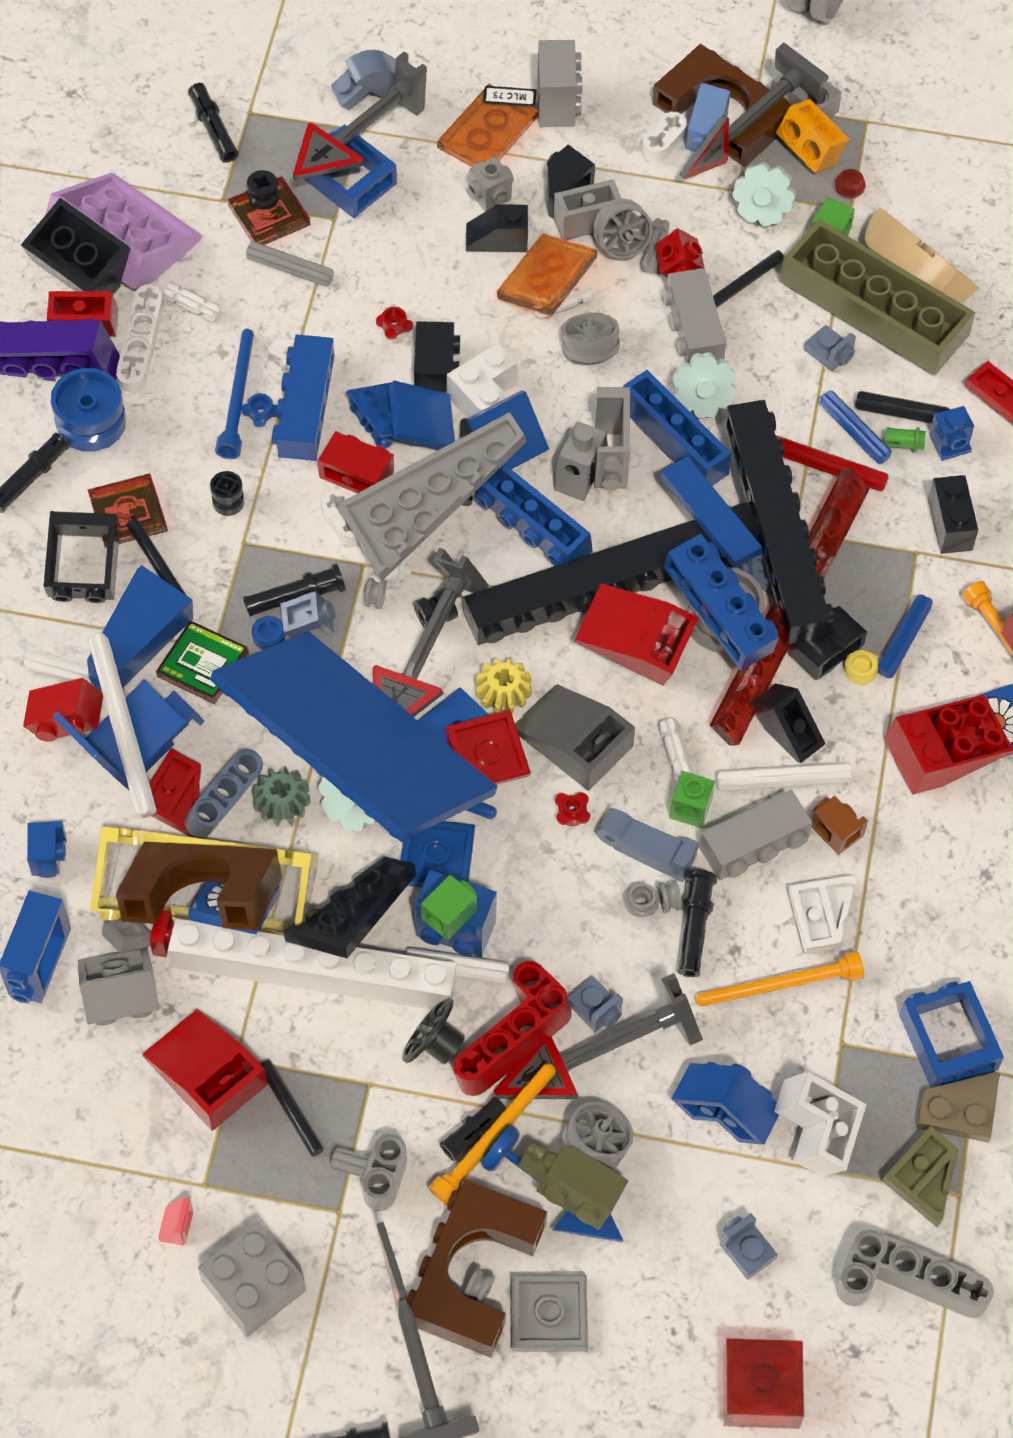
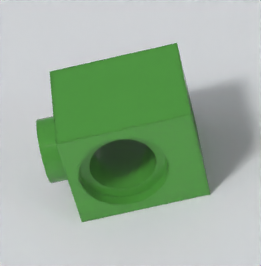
M827 197L812 220L810 228L818 219H821L848 235L852 228L855 209L844 202Z
M682 771L672 798L670 819L703 828L713 799L715 781Z

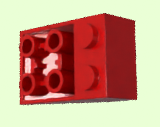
M601 583L573 642L664 686L673 675L699 617L669 602Z
M984 694L895 717L884 738L913 795L943 787L1013 753V747Z
M198 1009L142 1054L143 1058L211 1131L215 1130L268 1085L265 1068L240 1042Z

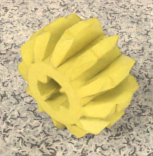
M495 657L493 666L484 663L482 673L476 676V696L478 699H483L485 709L495 706V712L500 713L502 708H507L513 714L515 706L524 708L526 698H530L532 695V676L530 672H525L523 662L513 665V660L509 657L506 663H501Z

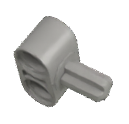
M389 1133L380 1136L374 1143L369 1156L341 1148L335 1150L331 1160V1168L362 1177L363 1198L369 1208L375 1211H383L393 1205L407 1164L406 1145L400 1136ZM393 1150L398 1152L399 1157L395 1160L387 1161L381 1155L385 1151ZM376 1184H384L389 1188L387 1192L381 1195L370 1191L371 1187Z

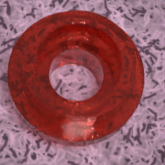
M846 169L835 180V189L843 197L856 198L862 195L865 190V179L858 170Z

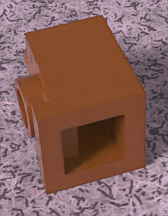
M836 796L831 799L825 797L814 807L812 828L837 855H840L864 836L868 820L864 816L858 820L854 810L848 804L842 803Z

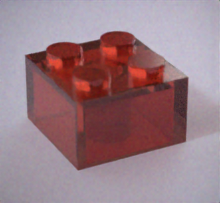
M726 1338L723 1349V1426L800 1429L804 1418L803 1341Z

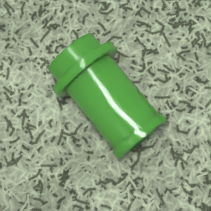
M887 427L885 444L888 447L914 449V452L924 450L926 431L920 430V427H916V430Z

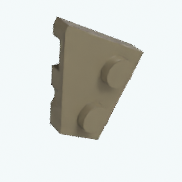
M993 1072L924 1089L921 1097L917 1128L927 1130L932 1126L939 1133L989 1143L992 1134L1000 1073Z

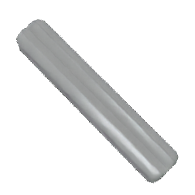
M254 241L250 242L246 250V257L250 260L324 286H329L334 277V270L332 268Z

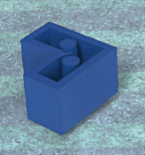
M707 1062L706 1064L690 1063L671 1098L692 1120L718 1122L740 1143L764 1145L779 1117V1114L774 1112L777 1102L772 1098L773 1094L771 1091L759 1085L751 1077V1072L740 1064H732L730 1066L718 1065L713 1062Z

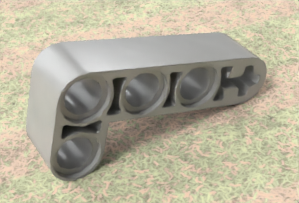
M873 1229L863 1230L856 1236L836 1289L838 1297L842 1302L850 1306H858L866 1302L875 1280L879 1279L969 1318L979 1317L984 1314L994 1293L992 1283L985 1276ZM864 1245L871 1246L877 1251L878 1255L867 1257L862 1254L860 1247ZM898 1260L907 1261L912 1266V1271H900L896 1267L895 1262ZM930 1276H942L947 1281V1286L938 1287L934 1285L930 1280ZM850 1278L859 1279L864 1284V1289L853 1290L848 1286L846 1280ZM956 1284H960L958 1293H953ZM971 1291L978 1293L977 1301L970 1299Z

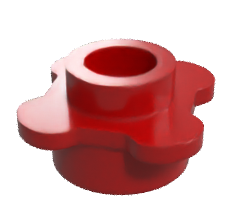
M389 307L383 311L382 315L376 318L377 326L383 328L385 337L388 339H395L402 332H409L413 329V322L407 320L406 312L400 307Z
M583 792L568 796L564 793L558 794L555 798V804L559 808V813L556 816L558 823L568 826L586 824L591 817L587 811L588 795ZM574 806L576 810L571 811L569 808Z

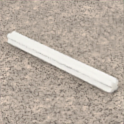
M98 633L89 638V646L136 814L140 818H147L156 813V806L109 639L104 633Z

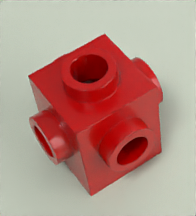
M679 228L655 244L659 260L658 268L666 278H668L670 273L705 268L702 258L703 250L698 239Z

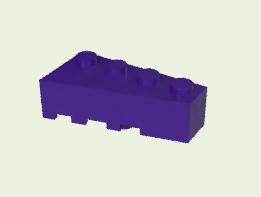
M101 320L0 321V375L26 378L28 373H33L43 378V380L56 382L57 377H63L68 372L80 368H96L109 373L117 380V366L120 354Z

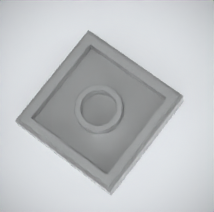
M586 1274L512 1275V1352H588Z

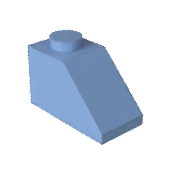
M701 83L688 127L686 149L696 152L723 115L728 117L731 91Z

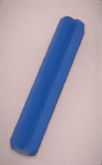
M829 390L821 396L820 405L878 464H883L891 457V449L834 391Z
M923 594L916 596L878 664V674L889 679L894 677L932 608L933 601L931 598Z

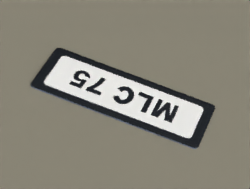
M485 86L483 103L535 107L537 90Z

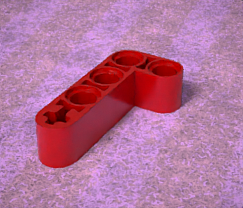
M524 961L516 966L513 971V981L518 998L522 1003L456 1057L453 1064L454 1073L461 1091L466 1095L478 1096L486 1092L570 1021L572 1011L566 990L539 963ZM529 981H537L534 985H525ZM554 1003L560 1004L558 1007L553 1009L547 1008L549 1005ZM525 1026H533L528 1031H520ZM498 1048H506L502 1053H493Z

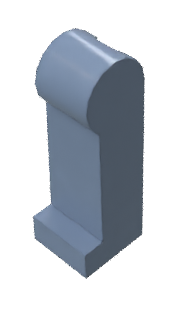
M610 809L596 832L599 839L613 847L614 850L680 882L684 881L687 872L697 858L699 842L688 837L683 841L635 820L627 813L618 809Z

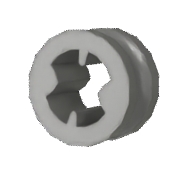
M369 577L364 599L366 607L375 604L378 609H382L386 595V580L376 582L374 578Z
M671 880L669 885H665L663 882L658 883V894L662 911L668 913L671 908H675L677 911L682 910V898L677 880Z
M477 1268L466 1287L464 1296L484 1303L494 1283L495 1275L489 1274L485 1276L482 1273V1269Z

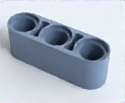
M242 749L237 752L187 813L184 823L186 830L191 835L198 838L209 836L255 781L263 769L262 758L256 751ZM238 765L245 766L250 774L243 773ZM218 788L226 790L230 798L222 796ZM198 812L206 814L210 822L201 820Z

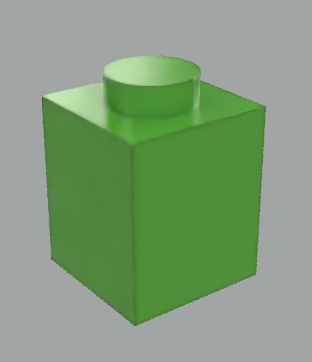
M451 875L421 903V919L447 941L477 912L475 890L463 880L459 882Z

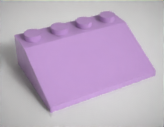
M113 172L51 193L46 210L47 214L57 200L62 198L130 247V253L121 281L125 286L133 290L154 282L201 241L202 238L199 232Z

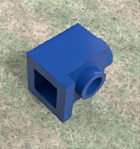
M965 406L934 414L929 437L941 461L968 454L972 451L970 440L974 424Z
M63 821L27 823V862L32 876L52 878L60 874V861H66L65 843H67V835Z

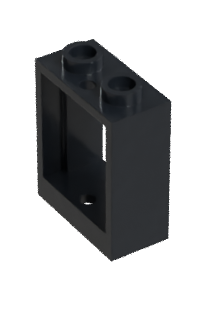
M50 511L43 583L48 597H52L53 600L58 602H69L72 598L85 599L90 603H103L105 599L114 600L120 523L116 514ZM62 535L108 537L104 584L58 582Z

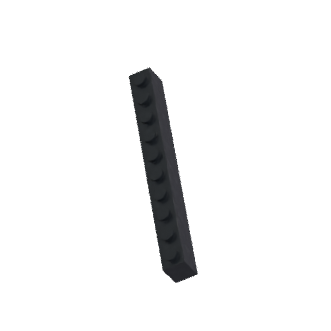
M747 502L730 507L758 541ZM694 519L463 596V614L477 645L487 642L496 643L505 636L517 632H528L535 626L546 622H558L567 615L579 611L587 612L601 583L635 593L641 590L650 591L659 584L673 581L664 568L668 552L699 534H702L707 542H712V540ZM717 548L721 561L723 563L727 562L728 560Z

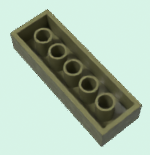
M821 219L816 221L783 258L780 276L782 283L933 375L939 372L971 333L976 312Z

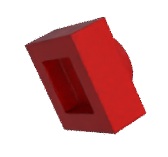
M163 910L156 924H153L149 940L153 956L167 958L174 927L171 911Z

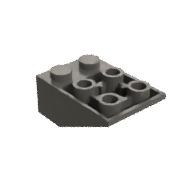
M558 684L516 724L518 734L523 740L588 791L634 745L635 726L609 706Z

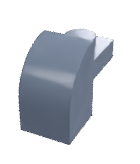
M380 50L359 52L345 61L349 69L331 84L341 106L348 110L353 108L370 91L380 97H384L390 92V88L395 85L396 59Z

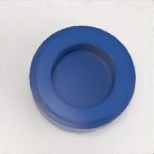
M273 616L259 618L252 626L254 644L264 650L284 642L286 634L283 632L282 621Z

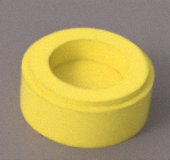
M857 650L847 656L844 673L849 681L854 684L865 685L871 683L876 678L878 660L872 653L865 650Z

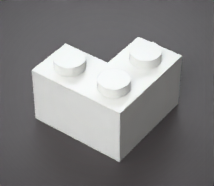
M495 343L447 374V393L450 394L451 401L469 418L508 398L505 392L517 385V362L498 343Z
M808 1071L784 1079L774 1112L803 1128L793 1161L821 1177L847 1170L867 1104Z

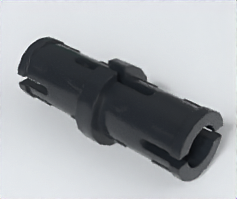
M492 1097L472 1117L466 1116L462 1120L463 1125L439 1143L442 1151L449 1159L456 1161L461 1154L476 1141L480 1140L505 1111V1105L497 1097Z

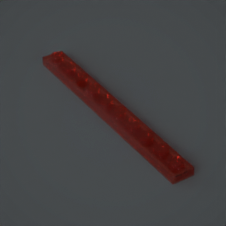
M852 468L841 470L807 539L809 548L814 547L816 551L817 567L815 568L817 575H822L823 578H825L870 490ZM776 600L773 601L765 617L766 620L769 619L773 622L778 631L779 639L774 652L742 671L738 669L710 723L714 731L729 746L740 744L756 713L751 701L769 688L790 646L787 642Z

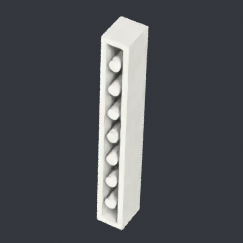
M177 918L175 919L168 947L172 968L431 1010L444 999H453L456 985V963L359 947L346 959L285 942L284 935L258 932L255 935Z

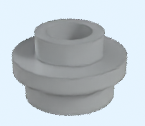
M637 883L627 890L624 904L632 915L648 917L658 909L659 894L651 885ZM644 898L648 903L646 905H639L636 903V900Z

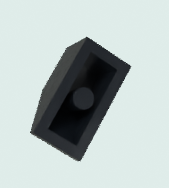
M569 144L561 151L554 152L547 161L548 215L552 219L554 218L555 193L594 184L595 164Z
M497 204L467 222L466 252H528V205Z
M775 683L751 701L764 729L798 763L805 761L826 744L798 688Z

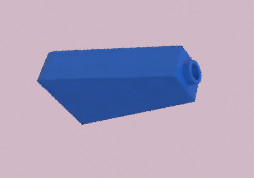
M142 565L133 575L102 632L109 639L122 689L193 619V600ZM90 653L87 659L89 680L96 688L102 690L92 653Z

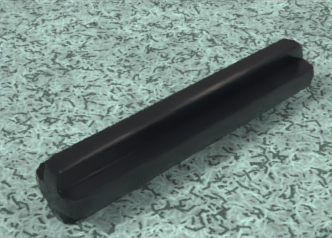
M866 391L858 392L855 407L859 410L927 423L933 422L934 414L950 410L949 407Z

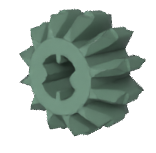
M285 766L281 773L278 774L270 768L269 778L259 775L257 779L258 786L252 789V797L255 799L253 807L256 812H261V818L264 822L274 818V824L278 827L284 819L292 825L294 815L304 817L305 807L309 806L311 802L310 795L308 794L310 790L307 781H302L301 774L298 771L289 775V771Z

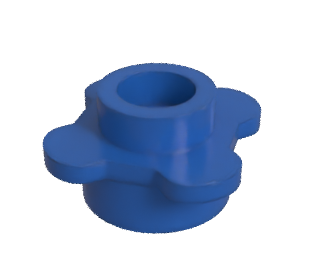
M263 393L251 396L247 404H244L241 409L242 414L249 416L256 427H263L270 418L277 417V405H273L272 399Z

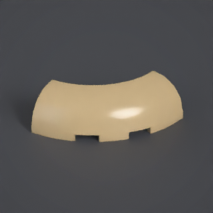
M878 208L869 221L865 232V242L869 248L959 303L966 301L977 291L979 287L925 242L920 247L919 245L922 242L920 238L884 209Z

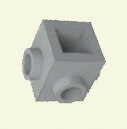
M495 156L486 161H481L470 168L468 190L482 209L487 211L497 204H505L512 200V182L514 177L510 168L507 165L503 166Z

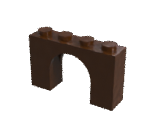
M700 43L654 84L653 105L664 113L678 112L683 114L696 102L700 85L705 83L731 91L730 98L740 103L745 111H747L770 90L763 83L744 73L738 66L732 65L720 57L717 52L708 49ZM782 97L742 134L729 142L728 156L743 167L749 165L779 137L776 131L792 104Z
M144 842L116 892L122 922L156 924L167 901L174 893L191 884L211 881L224 884L217 898L222 927L227 929L257 930L282 879L277 849Z
M464 1180L460 1191L457 1189L453 1190L447 1204V1210L451 1211L446 1224L443 1222L438 1224L432 1243L437 1244L432 1257L428 1255L424 1257L418 1272V1276L422 1278L417 1291L414 1289L410 1290L406 1301L413 1311L418 1329L492 1358L505 1326L506 1313L461 1294L450 1280L448 1274L450 1262L461 1248L477 1241L497 1242L534 1256L547 1224L548 1211Z

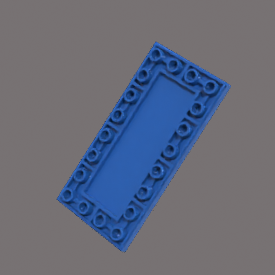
M309 631L212 671L210 681L219 687L226 696L232 698L245 709L248 715L254 717L265 726L272 735L279 738L292 749L295 755L305 760L320 776L325 777L338 788L342 795L351 799L367 816L373 818L392 837L400 842L496 794L498 788L496 784Z

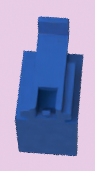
M145 680L125 698L146 772L174 745L172 741L189 725L192 719L200 726L205 722L175 691L164 700ZM56 712L52 717L104 769L129 790L109 715L98 725V729L93 730L85 738L61 714Z

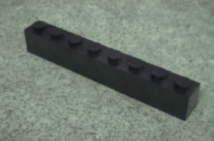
M765 400L728 405L724 425L758 542L762 546V556L787 642L791 644L826 638L830 624L834 623V612L830 603L826 604L824 598L826 593L824 578L822 575H817L815 568L817 567L816 551L814 547L809 548L808 525L805 519L801 520L799 511L801 505L797 492L792 491L790 485L792 484L791 468L789 465H784L782 458L784 457L783 442L781 438H776L774 432L776 430L775 415L773 411L768 412Z

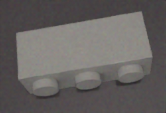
M705 268L668 274L667 287H663L662 293L665 306L670 305L671 308L669 313L672 331L677 330L678 333L676 345L679 356H684L687 363H690L691 357L696 353L704 354L710 352L714 355L716 361L724 359L726 340Z
M791 789L701 832L699 848L714 873L718 876L719 881L728 876L735 878L757 862L767 863L774 859L780 851L789 847L796 849L805 844L810 837L813 822Z

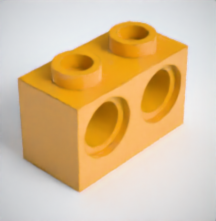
M811 99L791 105L776 131V134L814 173L835 166L850 140Z

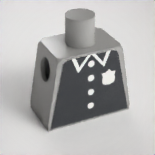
M577 422L574 425L558 458L555 491L581 501L586 499L595 481L597 446L608 447L607 433L582 422ZM574 466L579 469V475H574Z

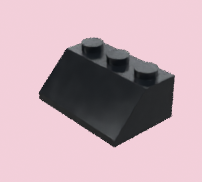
M62 198L57 200L21 244V247L32 261L74 291H112L114 293L121 284L130 253V247Z

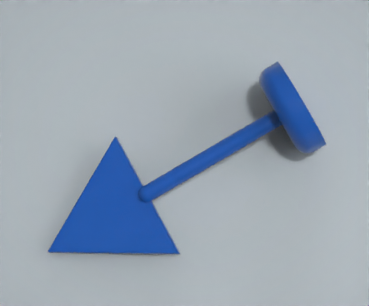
M510 1124L492 1146L480 1166L488 1171H494L507 1158L527 1173L519 1166L522 1158L511 1151L520 1137L519 1130ZM566 1211L552 1229V1231L617 1242L624 1241L611 1213L600 1230H597Z

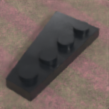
M384 856L354 878V885L344 890L339 889L330 896L331 902L322 909L315 907L305 914L306 920L299 926L292 924L284 930L285 942L348 959L416 876L415 864Z

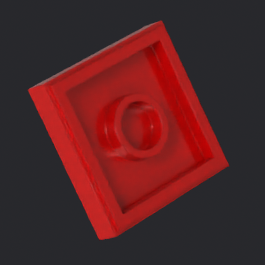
M511 710L446 726L444 729L449 746L494 784L498 785L525 778L531 774Z

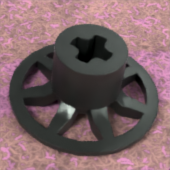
M444 999L425 1016L410 1037L404 1049L402 1061L410 1063L424 1050L442 1064H446L453 1058L465 1039V1035L446 1022L453 1008V999ZM429 1020H430V1021H431V1025L428 1027V1026H426V1024H427V1023L429 1022ZM420 1033L423 1034L422 1038H417Z

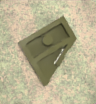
M930 1126L884 1176L883 1182L938 1228L944 1217V1209L959 1149Z

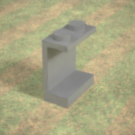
M597 387L595 428L601 429L607 434L620 435V447L597 446L595 488L607 490L627 489L630 459V387Z

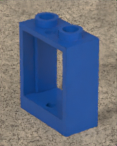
M344 124L336 131L329 133V135L335 136L341 130H343L346 127V125ZM359 135L345 146L364 158L363 166L370 171L348 190L328 174L304 179L352 218L358 216L397 184L396 164Z
M30 890L27 893L0 960V973L7 993L18 1002L26 1004L30 1003V1001L41 1004L43 1002L71 931L63 899Z
M956 981L941 986L936 992L929 994L918 992L909 996L904 1001L899 1016L930 1088L999 1070L1004 1055L970 981L961 984ZM962 1001L983 1049L939 1062L919 1014Z

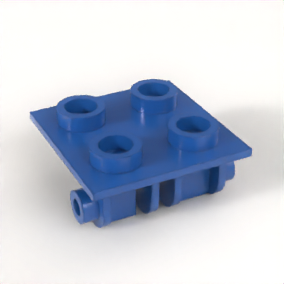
M392 382L347 390L346 393L350 397L349 408L360 420V424L365 426L364 429L367 433H371L377 446L385 449L389 448L393 444L389 385Z

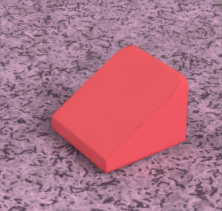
M183 1197L166 1206L158 1236L159 1241L183 1246L184 1243L186 1244L193 1216V1208L189 1198Z

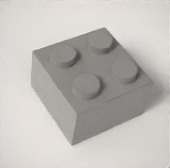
M539 40L537 78L539 127H575V115L581 114V96H576V94H582V76H580V73H576V71H581V52H575V40Z
M258 1221L198 1267L202 1283L246 1337L306 1292L303 1275Z

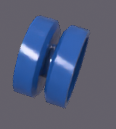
M80 368L68 372L56 382L51 391L50 403L57 432L61 435L60 439L64 437L71 448L79 451L95 452L110 447L120 439L126 426V414L123 406L122 392L116 379L109 373L96 368Z

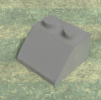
M148 947L121 954L114 952L77 960L79 986L88 1025L93 1023L101 1026L109 1025L118 1018L128 1016L143 1018L149 1016L152 1011L159 1010Z

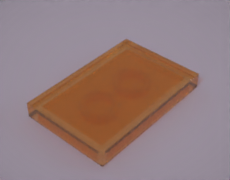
M483 89L437 140V148L471 167L495 156L500 161L538 118V110L529 106L483 103Z
M542 233L499 287L497 297L499 300L553 316L597 259V249Z

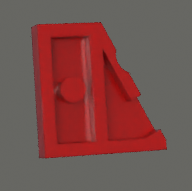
M170 749L149 783L156 806V813L152 817L190 837L195 836L186 830L184 823L187 813L200 797V763Z

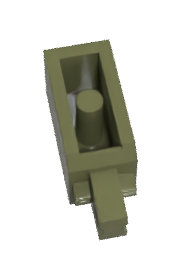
M532 1143L519 1163L522 1169L540 1182L536 1192L546 1197L549 1202L559 1205L577 1216L583 1223L589 1224L597 1230H600L612 1212L629 1181L573 1145L563 1146L559 1153L556 1154Z

